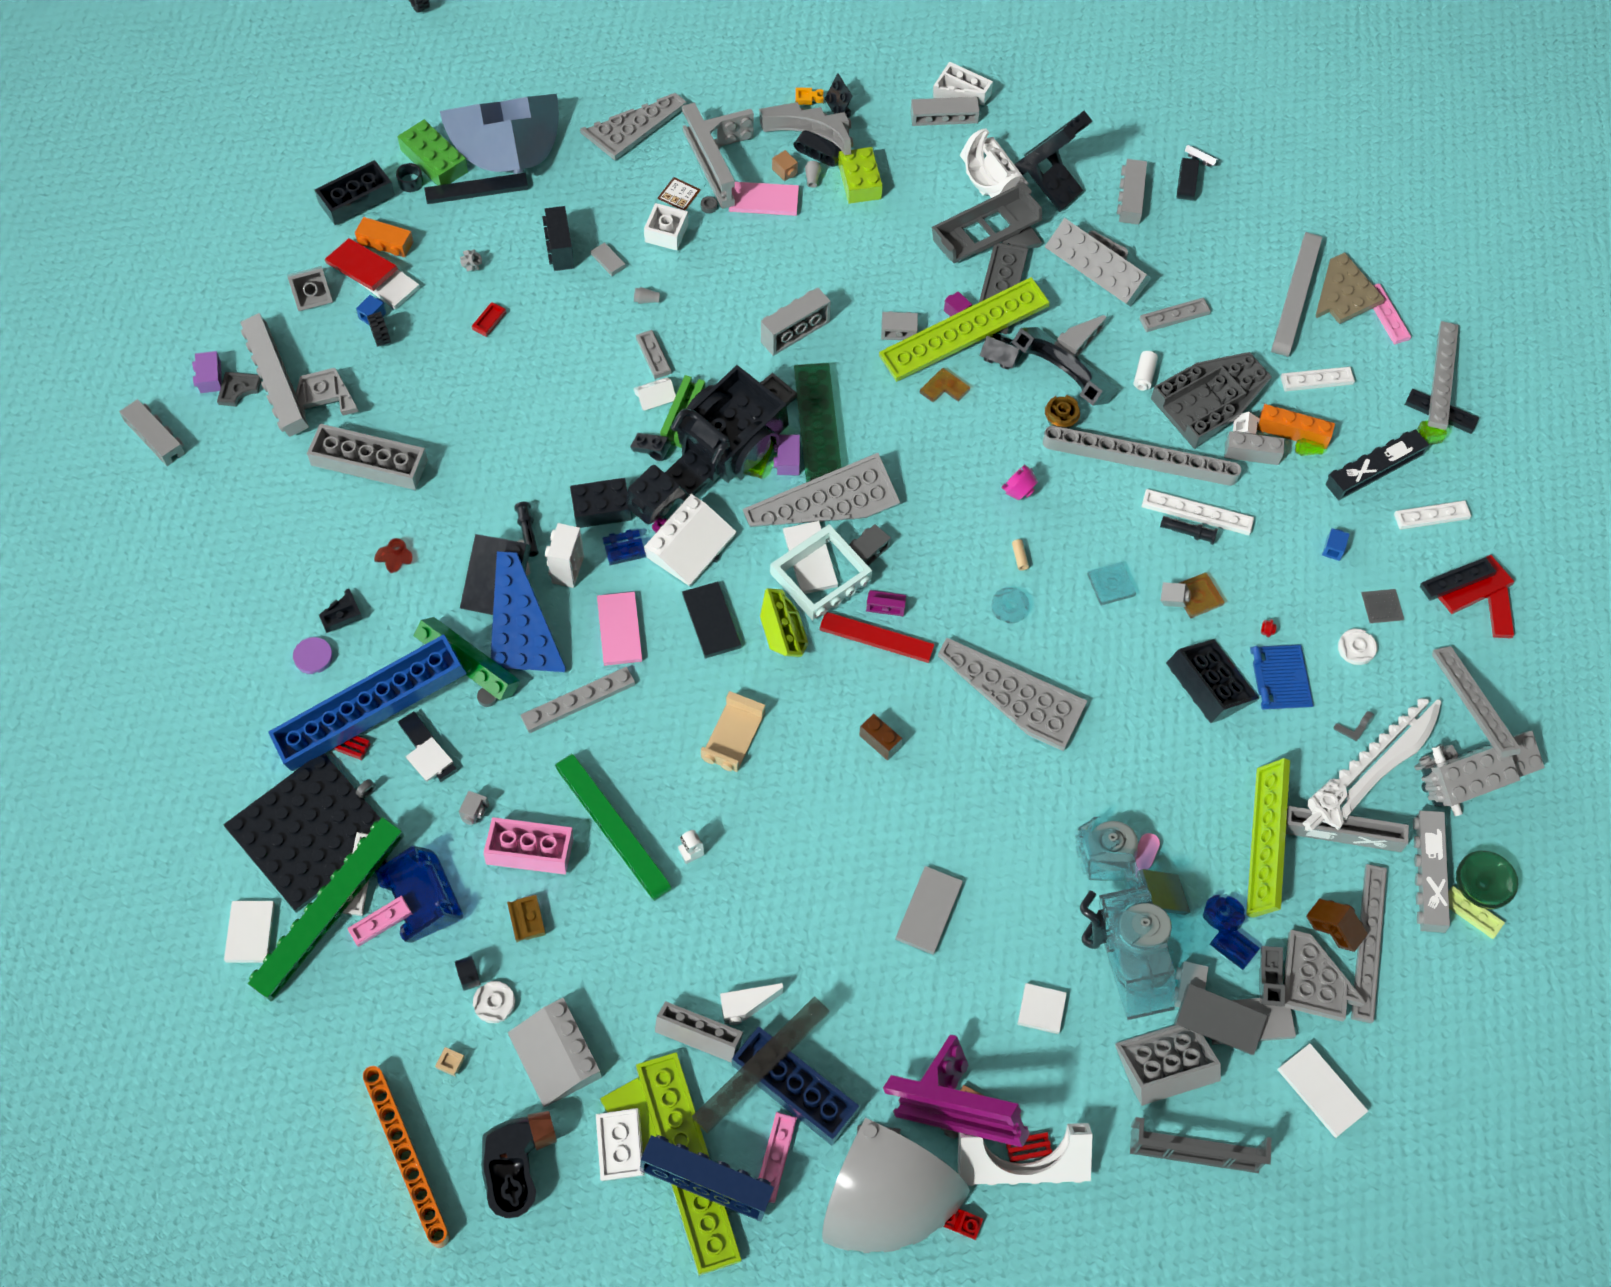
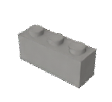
M1230 431L1225 442L1224 458L1279 465L1284 454V438Z

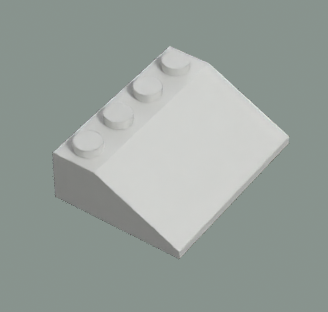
M691 494L644 546L648 559L688 586H691L737 532L705 502Z

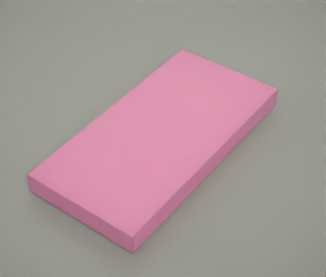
M735 182V187L732 188L735 206L729 207V212L797 216L799 185Z
M635 592L598 595L597 602L604 666L642 662Z

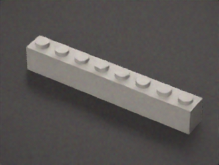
M260 313L241 321L240 323L243 328L241 333L245 340L248 341L246 343L248 350L253 353L251 359L258 366L256 371L259 377L263 378L261 384L264 390L268 392L266 396L269 403L274 406L272 412L279 419V422H277L278 427L282 432L285 431L289 437L309 428L267 322Z

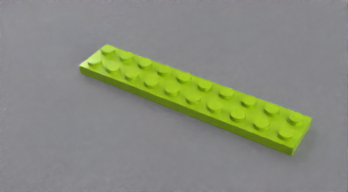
M1030 277L880 351L879 357L897 382L986 338L989 334H994L1049 307L1050 302L1033 278Z
M677 1052L636 1064V1070L656 1136H663L669 1140V1143L674 1145H685L689 1148L690 1152L695 1154L701 1152L709 1156ZM671 1184L698 1276L740 1263L742 1260L725 1207Z

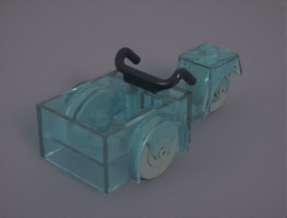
M1094 817L1078 827V835H1075L1077 845L1075 848L1078 858L1081 857L1083 875L1087 874L1088 880L1124 882L1126 889L1099 895L1100 910H1098L1097 914L1088 908L1096 897V893L1089 890L1080 904L1081 913L1091 920L1081 937L1082 943L1090 949H1097L1101 944H1104L1127 1020L1175 1010V970L1167 945L1172 931L1171 920L1166 911L1161 907L1149 903L1151 902V893L1148 891L1147 885L1143 884L1135 861L1138 853L1136 833L1125 823L1119 821L1101 823V817Z

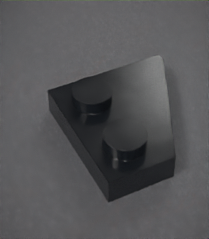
M349 588L344 591L345 595L339 601L335 599L329 608L319 614L326 633L362 619V615Z

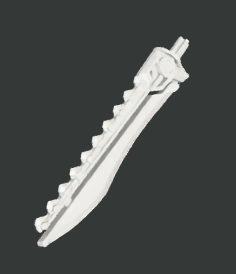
M1418 699V708H1408V716L1398 717V725H1390L1389 734H1379V743H1369V752H1360L1359 761H1350L1349 770H1340L1339 780L1335 778L1330 779L1310 797L1308 807L1312 815L1303 822L1305 829L1313 831L1321 822H1324L1340 830L1344 822L1343 820L1349 817L1351 812L1377 782L1421 749L1436 723L1441 701L1436 700L1417 720L1415 718L1429 703L1427 699ZM1408 725H1410L1411 727L1390 747V749L1359 779V781L1347 793L1346 789L1408 727ZM1347 798V803L1340 809Z

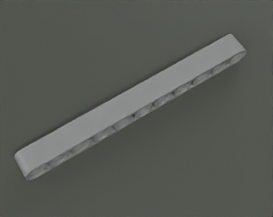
M1057 426L1047 427L1043 437L1044 447L1050 450L1228 486L1235 485L1241 473L1240 465L1235 462Z

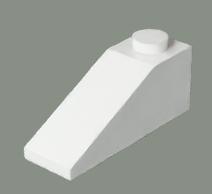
M783 984L721 993L720 1000L724 1024L738 1025L742 1021L747 1020L783 994Z

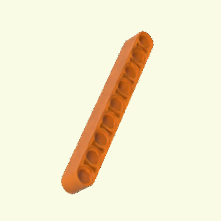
M370 1066L363 1072L364 1083L426 1236L434 1247L442 1248L450 1240L449 1231L387 1080L380 1068ZM379 1074L377 1081L369 1082L372 1075ZM380 1094H387L385 1100L377 1101V1097ZM390 1112H394V1118L386 1121L385 1116ZM396 1132H403L399 1140H393V1135ZM403 1152H411L407 1160H401ZM412 1171H419V1176L415 1180H409V1174ZM420 1191H427L426 1198L417 1200V1194ZM435 1211L436 1214L432 1220H425L427 1212ZM437 1231H443V1238L439 1241H434V1234Z

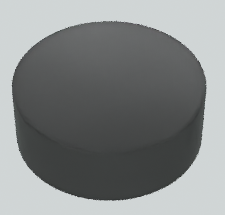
M707 196L701 200V210L703 212L713 213L717 210L718 202L714 197Z
M481 688L477 693L478 702L484 707H491L497 701V698L484 688Z
M367 779L357 788L356 794L360 798H367L375 790L376 784L371 779Z

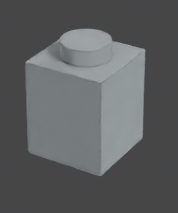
M1163 582L1160 600L1163 605L1187 607V602H1190L1191 591L1187 585Z

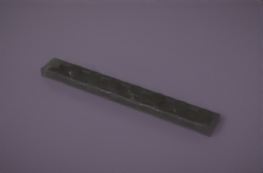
M814 996L692 1116V1119L708 1134L830 1013V1010Z

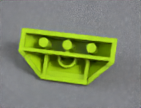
M767 588L764 593L760 618L769 648L784 656L802 657L809 643L799 611L791 600L785 596L783 590Z

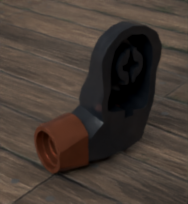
M549 1111L510 1119L494 1126L483 1134L482 1176L488 1205L498 1216L504 1218L519 1217L526 1213L535 1202L536 1189L530 1175L528 1154L535 1148L539 1150L557 1142Z

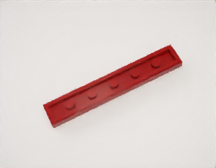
M826 612L819 628L823 632L929 663L935 645Z

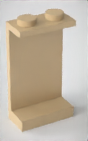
M729 691L726 697V706L706 747L701 748V758L709 764H718L727 771L733 770L738 772L765 715V705Z

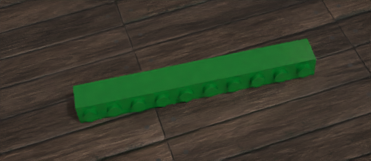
M383 817L373 823L370 828L371 832L367 837L364 836L357 844L358 848L354 853L347 855L344 860L345 864L341 869L334 871L328 885H324L318 891V897L313 903L310 902L305 907L302 917L292 923L289 933L278 940L277 948L272 953H268L263 959L264 964L259 970H254L250 975V981L247 984L269 1001L275 998L404 837L400 829Z

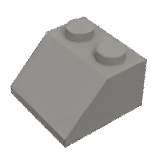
M322 266L287 275L298 311L333 302Z

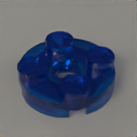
M1214 895L1205 904L1203 918L1209 925L1225 935L1242 927L1245 921V909L1237 899L1231 896L1224 898L1220 897V895ZM1221 912H1227L1228 915H1223Z

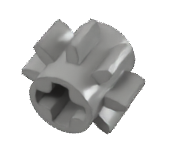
M475 249L463 251L464 256L460 257L461 266L466 268L467 271L479 270L478 265L482 264L481 255Z

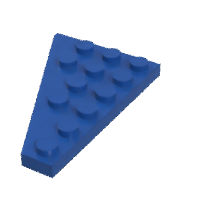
M497 552L490 659L507 669L566 672L560 652L526 576L518 553Z

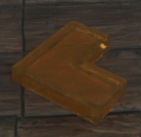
M942 368L920 389V394L934 403L945 392L959 402L970 391V387Z

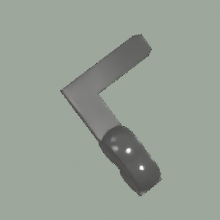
M1367 711L1355 731L1338 723L1335 724L1333 729L1358 741L1373 721L1375 715Z

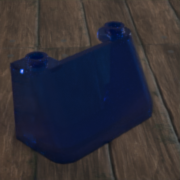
M412 845L375 871L379 886L383 889L391 890L395 899L402 895L413 913L405 918V923L400 926V936L405 942L413 943L451 926L463 918L462 910L440 860L432 850Z

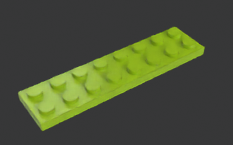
M1286 758L1259 767L1256 771L1246 916L1253 918L1281 910L1290 760Z

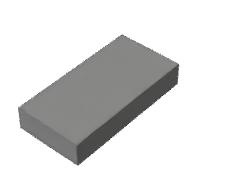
M605 242L591 250V255L611 276L626 268L625 263Z

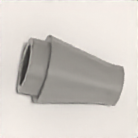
M809 161L805 166L807 186L810 188L817 187L822 169L817 161Z
M643 287L635 288L634 302H638V304L659 303L660 292Z

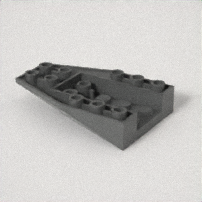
M1250 352L1195 363L1154 386L1151 400L1189 444L1196 449L1238 418L1270 381L1272 376Z

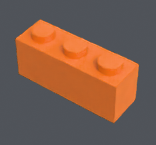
M363 217L355 231L357 242L362 246H369L395 256L406 257L414 242L411 231Z

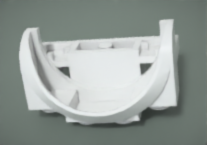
M987 128L975 132L968 139L960 156L966 164V173L971 182L983 196L989 195L992 198L1017 186L1020 182H1024L1028 186V182L995 138H987L989 134Z

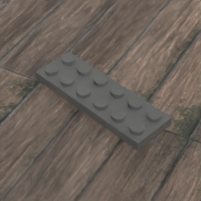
M1003 243L993 246L979 302L1020 283L1028 253L1027 248ZM1009 326L998 331V333L1007 334Z

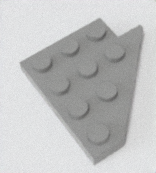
M1290 930L1283 983L1285 985L1284 1007L1343 1022L1346 1019L1347 1004L1363 1007L1365 1004L1364 999L1311 934Z

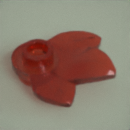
M394 538L389 541L387 546L379 548L375 554L374 561L385 562L388 572L394 573L401 568L402 563L410 565L413 557L411 551L406 549L405 542L399 538Z

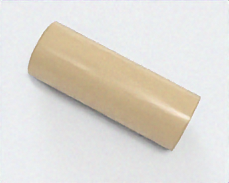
M1014 540L1012 546L1018 570H1026L1029 568L1023 540Z

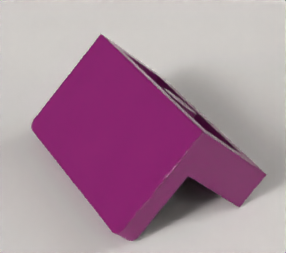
M870 590L867 598L866 612L903 617L906 595Z

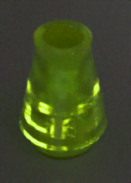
M1302 438L1297 440L1295 452L1300 456L1322 455L1324 445Z

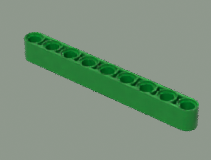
M571 753L557 762L555 767L649 896L655 901L672 890L667 879L576 757Z

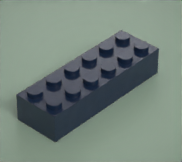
M759 1026L732 1058V1066L831 1146L859 1112L860 1106Z
M651 1135L640 1160L641 1172L757 1221H762L774 1190L771 1182L763 1178L758 1180L752 1178L750 1173L741 1169L738 1171L733 1170L729 1164L723 1161L714 1162L709 1160L710 1157L704 1153L698 1152L695 1154L690 1152L689 1148L685 1145L671 1144L663 1136L657 1135L655 1137Z

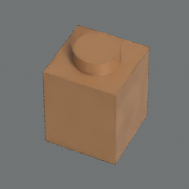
M784 150L772 158V170L785 182L798 174V162Z

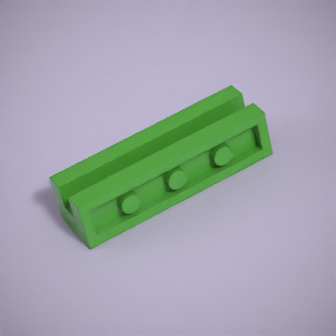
M687 375L682 380L660 431V436L668 437L673 446L682 448L677 431H673L671 426L678 413L686 409L691 400L705 388L704 380L698 379L697 383L692 382V377Z

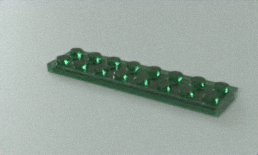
M829 363L794 365L806 482L842 468Z

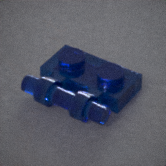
M629 529L625 530L624 533L616 535L612 533L607 537H602L604 545L611 543V545L605 546L609 566L646 557L642 539H634L640 537L639 529L633 531Z

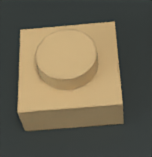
M445 1047L435 1067L455 1077L465 1056Z

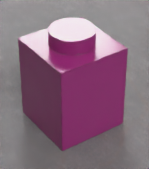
M957 291L945 299L944 312L951 317L971 307L972 304Z

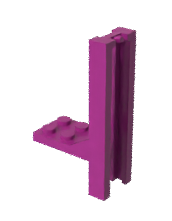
M949 1035L921 1081L891 1075L883 1087L885 1094L900 1097L898 1100L900 1106L898 1109L895 1108L893 1110L897 1118L1018 1147H1023L1030 1135L1028 1127L1022 1123L1020 1117L1021 1109L1018 1103L955 1089L969 1066L959 1039L955 1035Z

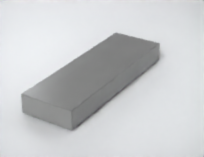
M653 330L637 334L636 340L654 379L671 374V369Z

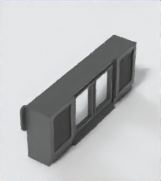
M1020 182L1017 186L932 226L933 241L950 261L956 263L974 253L978 254L1020 233L1021 230L1042 221V207L1030 195L1032 193L1031 189L1024 182ZM999 212L1010 226L995 233L984 218ZM978 222L990 236L974 243L963 229Z

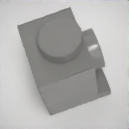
M468 791L459 810L462 821L469 825L476 824L478 819L483 817L485 807H489L488 798Z

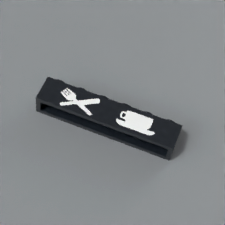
M1416 429L1411 432L1407 431L1400 438L1390 440L1385 446L1375 448L1370 454L1360 456L1357 461L1349 462L1342 469L1332 471L1328 475L1329 478L1325 485L1339 501L1423 456L1429 444Z

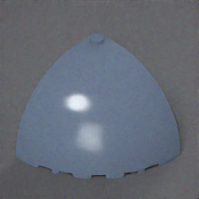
M548 94L440 111V115L453 145L468 161L485 170L494 172L513 170V173L516 174L524 172L523 169L531 168L540 164L549 155L557 135L559 110L557 94Z

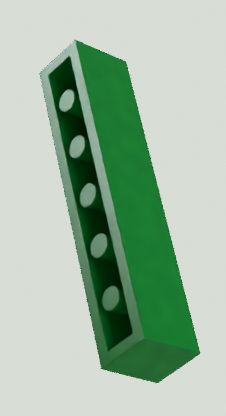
M435 617L420 620L413 635L415 638L427 644L444 634L467 673L466 676L500 701L513 697L520 683L519 679Z

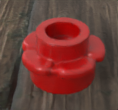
M1272 619L1270 621L1264 620L1261 626V634L1269 638L1276 631V624L1273 623Z

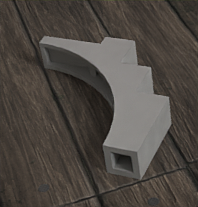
M798 102L759 109L760 124L764 132L807 130L833 142L842 150L844 155L851 154V147H853V139L849 137L851 120L847 118L845 112L827 115L821 107L803 110Z

